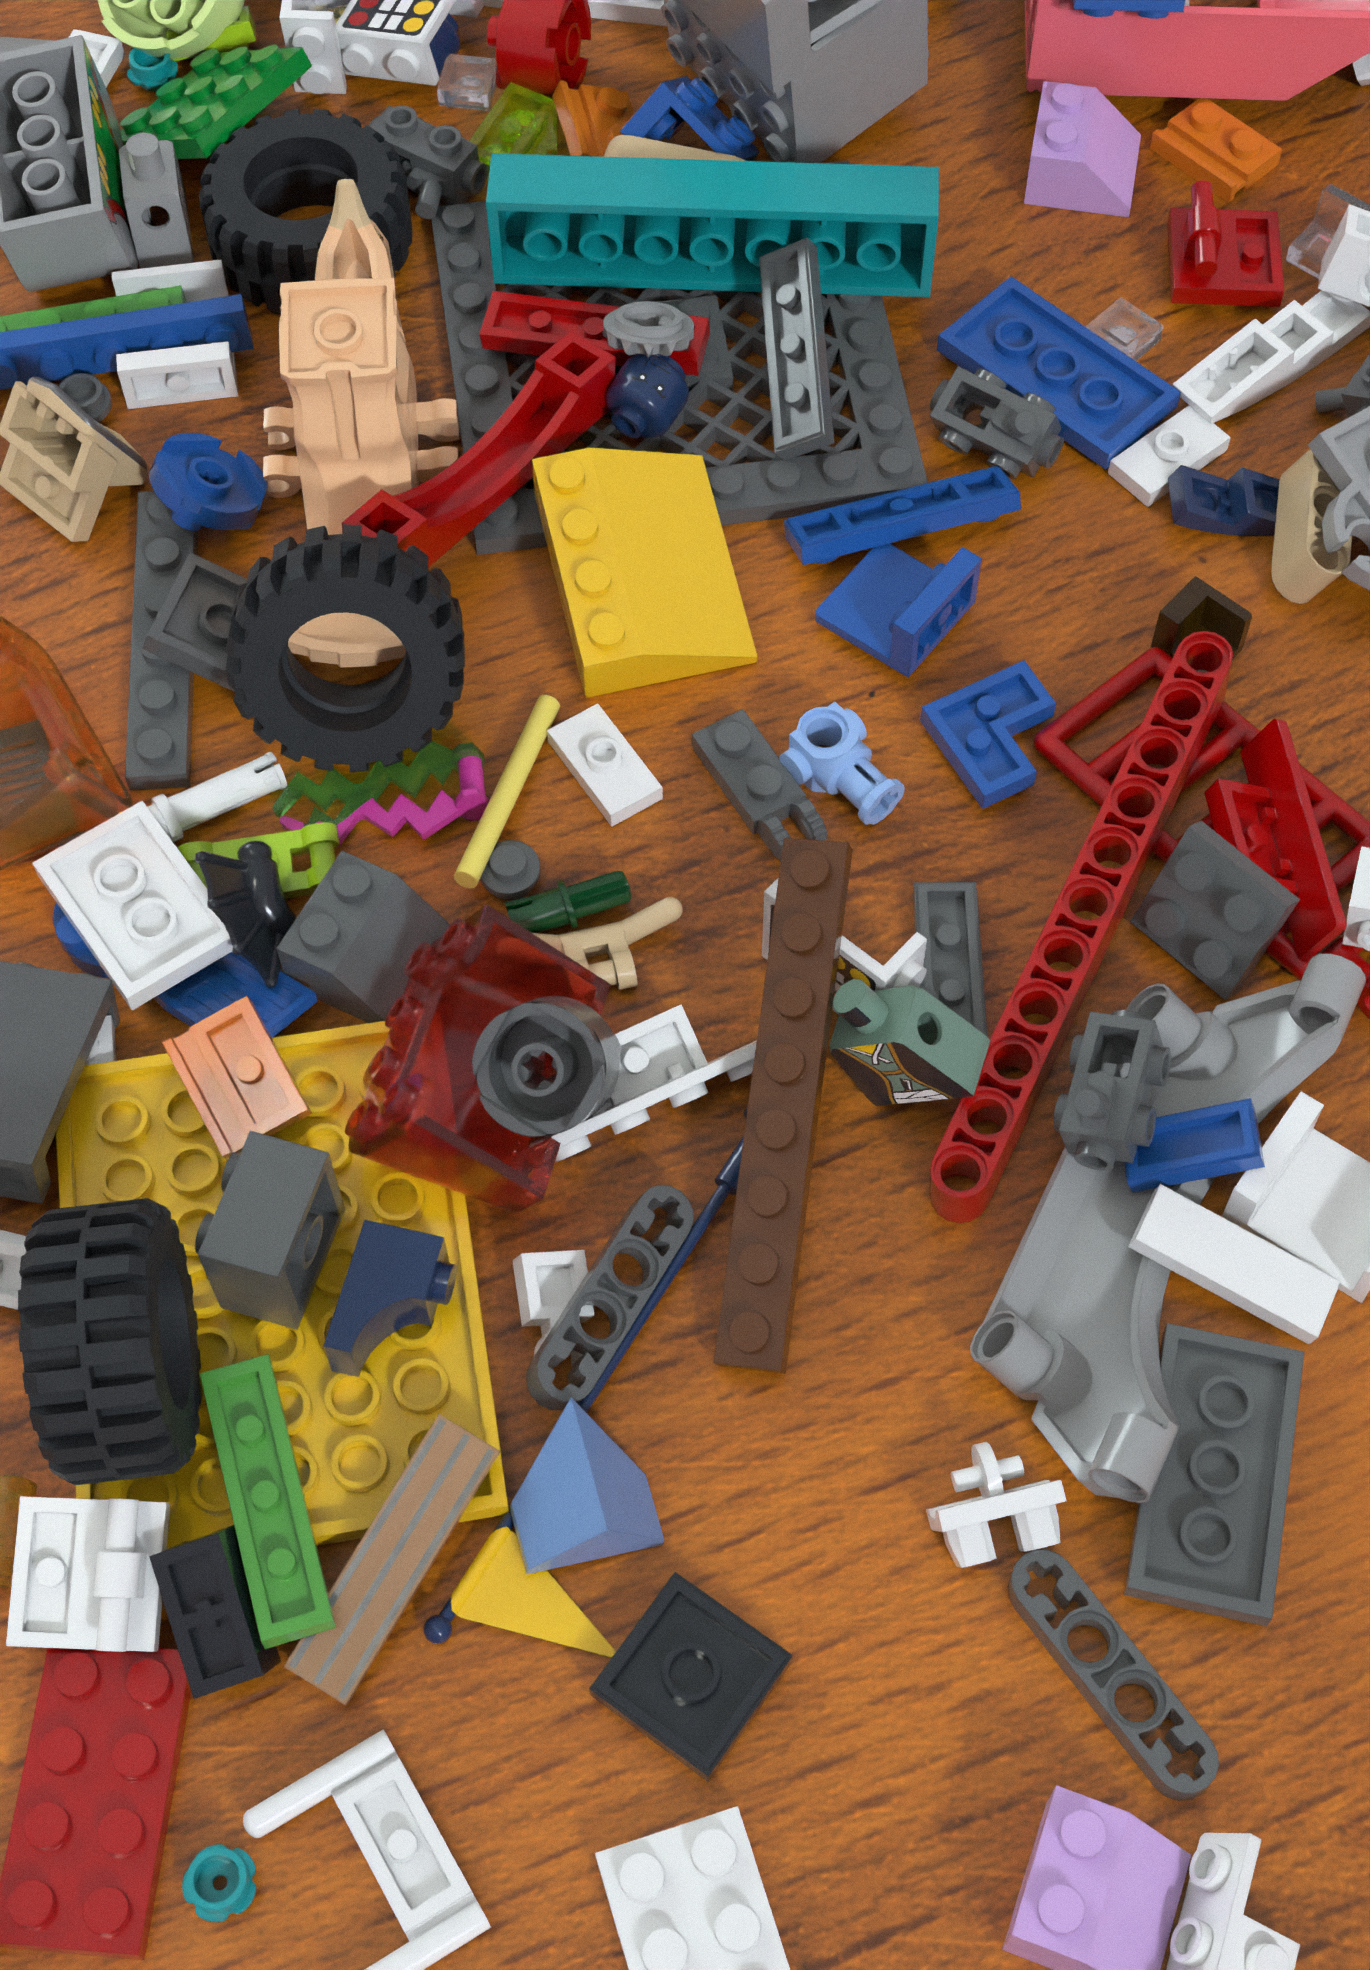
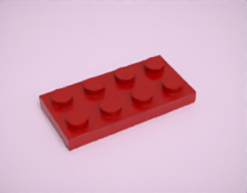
M47 1648L0 1880V1947L137 1960L145 1959L191 1696V1689L178 1649L158 1648L156 1652L96 1651L95 1649Z

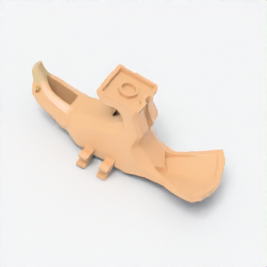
M342 179L337 182L331 220L318 251L315 281L281 283L280 297L282 304L280 306L281 316L279 320L281 379L287 383L293 401V408L276 406L264 409V431L268 432L269 449L286 450L296 446L297 456L269 455L263 457L264 480H268L269 497H290L302 489L307 529L325 526L328 535L342 534V522L381 489L392 496L406 492L419 486V482H426L458 459V449L456 447L444 446L430 450H418V434L426 435L440 442L459 440L457 404L455 399L448 398L429 402H417L414 366L405 345L406 340L399 316L389 242L375 222L369 219L357 185L352 179ZM331 613L314 618L297 629L288 641L291 653L308 656L311 662L337 664L340 668L377 666L379 662L402 658L406 652L400 639L388 627L375 619L355 613Z

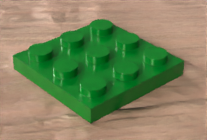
M274 44L261 50H248L245 46L234 49L231 52H219L216 48L207 50L192 60L190 65L193 69L183 78L173 79L161 86L156 91L158 99L149 107L135 110L121 121L120 125L123 129L120 132L123 145H126L127 140L135 134L150 133L158 141L169 140L173 142L177 159L207 158L221 143H225L232 133L248 123L310 69L312 64L302 47L279 48L278 45Z

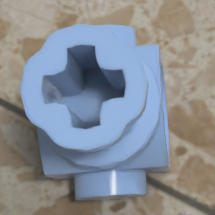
M833 702L828 707H816L807 711L799 719L797 729L789 734V749L779 757L780 762L787 768L798 785L804 783L813 792H827L831 795L842 793L859 810L858 817L865 825H874L889 815L901 800L905 791L904 785L898 779H888L870 762L872 757L871 749L862 742L867 737L864 723L854 711L848 708L843 709L836 702ZM818 745H825V746H830V747L822 748V747H817V746H818Z

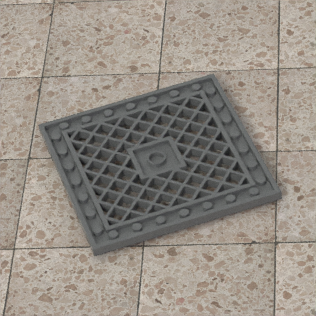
M849 160L829 162L828 164H849ZM486 201L438 206L436 216L431 219L463 454L494 425L510 406L535 370V360L540 357L537 355L482 349L479 333L492 292L496 291L493 281ZM503 284L506 287L501 292L569 300L568 298L578 290L590 297L586 301L587 303L621 307L633 302H660L671 305L686 315L709 318L710 336L699 376L685 375V381L689 389V398L666 433L656 438L640 436L644 440L635 449H632L619 441L624 434L611 422L603 431L592 425L577 439L589 445L587 448L657 452L661 448L668 453L702 455L721 526L795 517L928 483L882 296L821 295L824 326L829 322L832 335L830 336L825 333L830 395H832L830 399L833 432L842 439L834 448L827 445L805 453L804 455L806 456H797L789 460H783L776 453L761 445L770 435L773 436L771 410L767 411L753 403L761 393L770 398L768 363L761 369H758L744 361L752 352L767 359L763 301L759 297L762 292L692 290L688 294L681 289L639 288L644 292L634 300L621 293L625 288L555 285L552 289H549L544 285ZM717 297L728 302L721 310L719 309ZM744 311L759 319L752 328L736 320ZM725 337L736 342L729 352ZM507 360L519 367L510 377ZM837 363L841 377L830 372ZM615 366V376L622 366ZM733 377L746 384L738 393L733 392ZM706 400L723 408L714 418L698 410ZM846 405H848L851 420L839 414ZM608 411L604 416L611 420L612 415ZM738 417L755 426L746 436L729 427ZM683 424L699 432L690 443L674 434ZM714 442L731 450L723 461L706 452ZM564 449L561 453L570 452V451L567 450V449ZM533 477L474 528L477 555L547 547L534 495Z

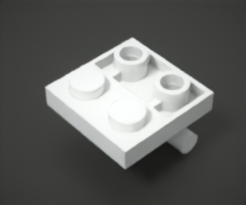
M20 1496L6 1646L95 1649L96 1651L116 1652L158 1651L162 1596L149 1556L167 1549L170 1503L146 1502L133 1499L97 1500Z

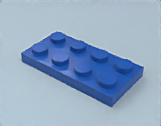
M1012 276L938 335L937 351L961 368L975 374L978 368L987 370L1006 383V390L1022 398L1027 392L1033 393L1051 403L1056 409L1054 414L1057 415L1061 426V431L1058 435L1104 469L1109 467L1110 460L1139 441L1178 406L1181 393L1179 390Z

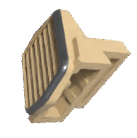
M40 377L30 378L27 385L21 381H15L0 423V435L10 442L0 471V485L71 542L88 541L108 486L142 485L148 473L147 463L121 434L94 420L59 386Z

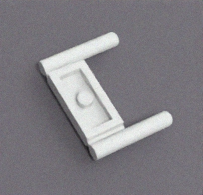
M384 1729L250 1808L243 1816V1825L246 1832L254 1838H261L329 1796H333L409 1939L408 1943L364 1970H424L491 1928Z

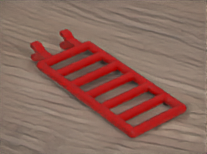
M1152 647L1040 730L1034 737L1035 749L1099 806H1102L1112 786L1107 779L1119 771L1141 723L1089 763L1064 742L1154 674L1163 679L1172 661V657L1161 648ZM1224 700L1213 721L1222 731L1201 747L1180 794L1240 747L1244 748L1260 732L1258 728ZM1174 716V717H1173L1174 719H1178V720H1185V719H1186L1185 717H1180V716ZM1300 764L1319 831L1332 822L1357 843L1353 849L1330 866L1337 892H1339L1355 879L1361 846L1370 848V821ZM1137 812L1124 813L1128 817L1132 818L1145 817L1144 815ZM1209 813L1200 821L1214 830ZM1163 829L1153 853L1166 863L1184 833L1175 839ZM1287 919L1266 952L1298 980H1301L1310 960L1298 958L1294 942L1286 936L1291 931ZM1343 934L1320 954L1342 956L1361 968L1365 974L1366 983L1357 1005L1370 1019V964L1359 956L1365 949L1343 944Z

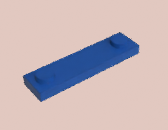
M994 466L787 518V520H784L785 538L803 565L810 563L823 564L834 561L841 555L971 522L993 521L1000 515L1021 510L1020 491L1000 467Z

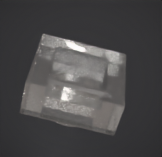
M447 54L437 88L439 106L490 111L496 89V59Z
M1120 297L1091 321L1086 328L1137 361L1160 341L1164 325Z

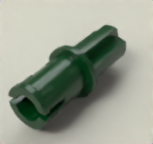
M614 871L567 887L562 879L557 881L558 887L529 897L505 902V906L514 932L539 933L570 924L572 929L578 927L577 918L628 903L631 900L632 894L624 872Z

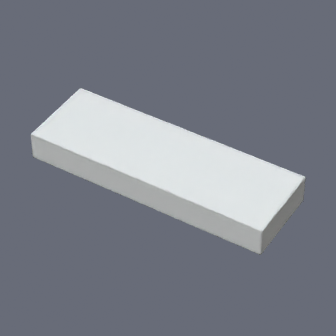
M1161 1184L1153 1191L1128 1246L1307 1344H1311L1319 1337L1341 1282Z

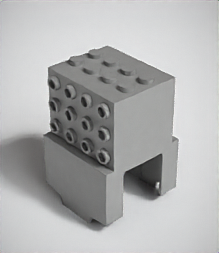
M664 0V5L661 6L669 34L666 44L674 60L682 67L688 65L698 75L699 79L705 82L717 97L731 109L732 116L738 117L763 142L764 148L773 162H823L928 84V0H881L812 44L808 0Z

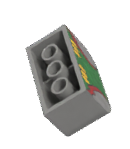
M82 35L0 53V246L21 284L28 292L112 275V272L138 268V258L123 197L119 149L123 146L122 136L110 96Z

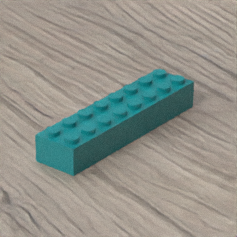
M492 153L486 209L494 284L762 292L759 257L808 237L817 246L821 294L930 297L939 219V167Z

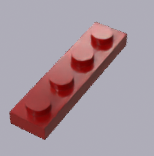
M493 291L479 333L482 349L541 356L572 330L615 356V366H623L632 356L626 354L624 349L610 347L608 339L603 336V320L605 316L620 306ZM688 315L694 322V338L689 341L687 349L673 351L669 357L682 367L685 375L699 376L710 336L709 318Z

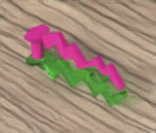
M432 741L418 752L409 767L401 762L384 767L382 761L379 760L376 761L365 780L358 784L352 783L334 768L333 771L327 772L320 786L297 772L274 803L272 809L277 817H281L280 823L287 831L299 830L315 823L326 822L336 824L339 846L360 820H367L392 837L407 822L424 840L459 816L469 821L481 819L489 802V798L485 794L483 776L484 753L473 742L459 744L451 750ZM452 769L459 773L461 791L457 795L456 800L454 801L441 789L428 812H425L402 794L399 795L388 812L376 802L390 782L415 798L430 774L443 786ZM302 795L306 796L324 811L330 807L336 798L345 804L335 820L316 807L312 810L308 824L283 816Z

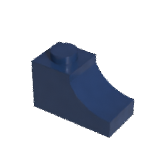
M364 1220L323 1346L332 1371L359 1377L369 1355L386 1337L412 1324L432 1325L438 1303L447 1305L451 1299L457 1274V1266L449 1262L444 1237Z

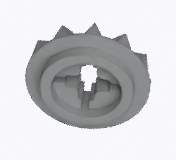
M651 301L633 302L625 304L605 316L603 320V336L608 339L610 347L624 349L625 353L629 356L638 353L645 354L647 358L653 354H661L667 357L673 351H682L688 348L689 341L694 338V322L688 315L668 304Z

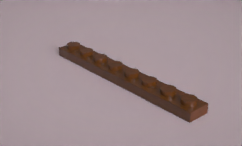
M784 838L714 1356V1363L719 1366L786 1374L853 851L848 842Z

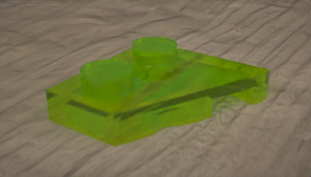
M510 82L469 140V142L477 145L479 161L488 166V176L492 153L557 155V111L552 98Z

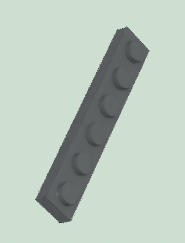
M154 491L138 492L125 779L129 790L190 787L194 673L142 649L189 552L198 555V531H189L177 525L171 518L172 510L158 498Z

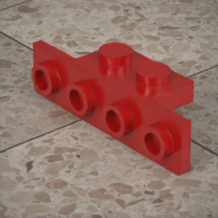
M1273 719L1240 751L1249 784L1218 778L1204 794L1214 831L1300 899L1287 919L1298 958L1310 960L1346 929L1347 922L1288 724L1284 720Z

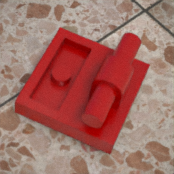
M1205 180L1195 182L1191 187L1192 208H1170L1167 221L1171 303L1280 307L1284 294L1278 211L1217 209L1214 206L1212 184Z

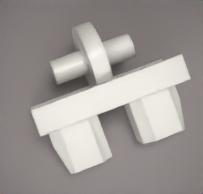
M983 1442L971 1447L972 1467L951 1472V1480L956 1493L979 1487L982 1496L926 1509L931 1530L943 1532L945 1544L955 1566L963 1568L997 1559L987 1522L989 1520L1010 1515L1019 1551L1036 1550L1061 1543L1059 1516L1055 1504L1067 1500L1061 1480L1052 1482L1043 1480L1003 1490L1002 1481L1024 1476L1022 1460L1019 1455L996 1460L990 1444Z

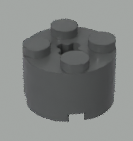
M564 996L539 997L506 1010L496 1016L485 1027L473 1052V1075H476L477 1085L481 1094L479 1098L485 1110L496 1122L520 1135L529 1137L553 1135L575 1127L594 1115L605 1105L612 1095L618 1080L621 1049L617 1036L612 1032L606 1021L588 1005ZM545 1053L553 1057L552 1067L557 1071L556 1074L549 1078H545L541 1074L544 1069V1063L537 1058Z

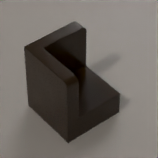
M1195 576L1159 612L1151 648H1161L1173 658L1179 644L1185 637L1194 632L1208 631L1214 632L1228 641L1232 648L1233 660L1243 649L1252 614ZM1196 670V671H1198V672H1204V673L1208 672V671H1205V670Z

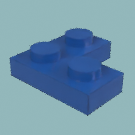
M1025 660L922 706L920 721L980 807L984 809L1034 785L1037 771L1012 736L1052 718L1056 702Z

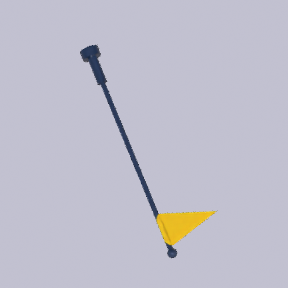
M748 1105L744 1110L745 1118L747 1117ZM744 1135L714 1181L718 1186L691 1227L686 1239L591 1392L577 1403L586 1413L729 1194L736 1195ZM510 1508L509 1512L503 1515L474 1558L440 1614L429 1617L423 1628L424 1635L429 1642L433 1644L444 1643L452 1634L451 1621L457 1615L462 1619L612 1658L616 1653L614 1648L547 1570L526 1574L517 1535L511 1531L514 1524Z

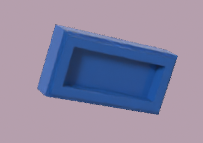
M1249 1098L1156 1117L1154 1136L1150 1146L1137 1145L1133 1163L1124 1162L1127 1183L1132 1193L1154 1189L1160 1184L1170 1186L1265 1167L1256 1111L1252 1099Z

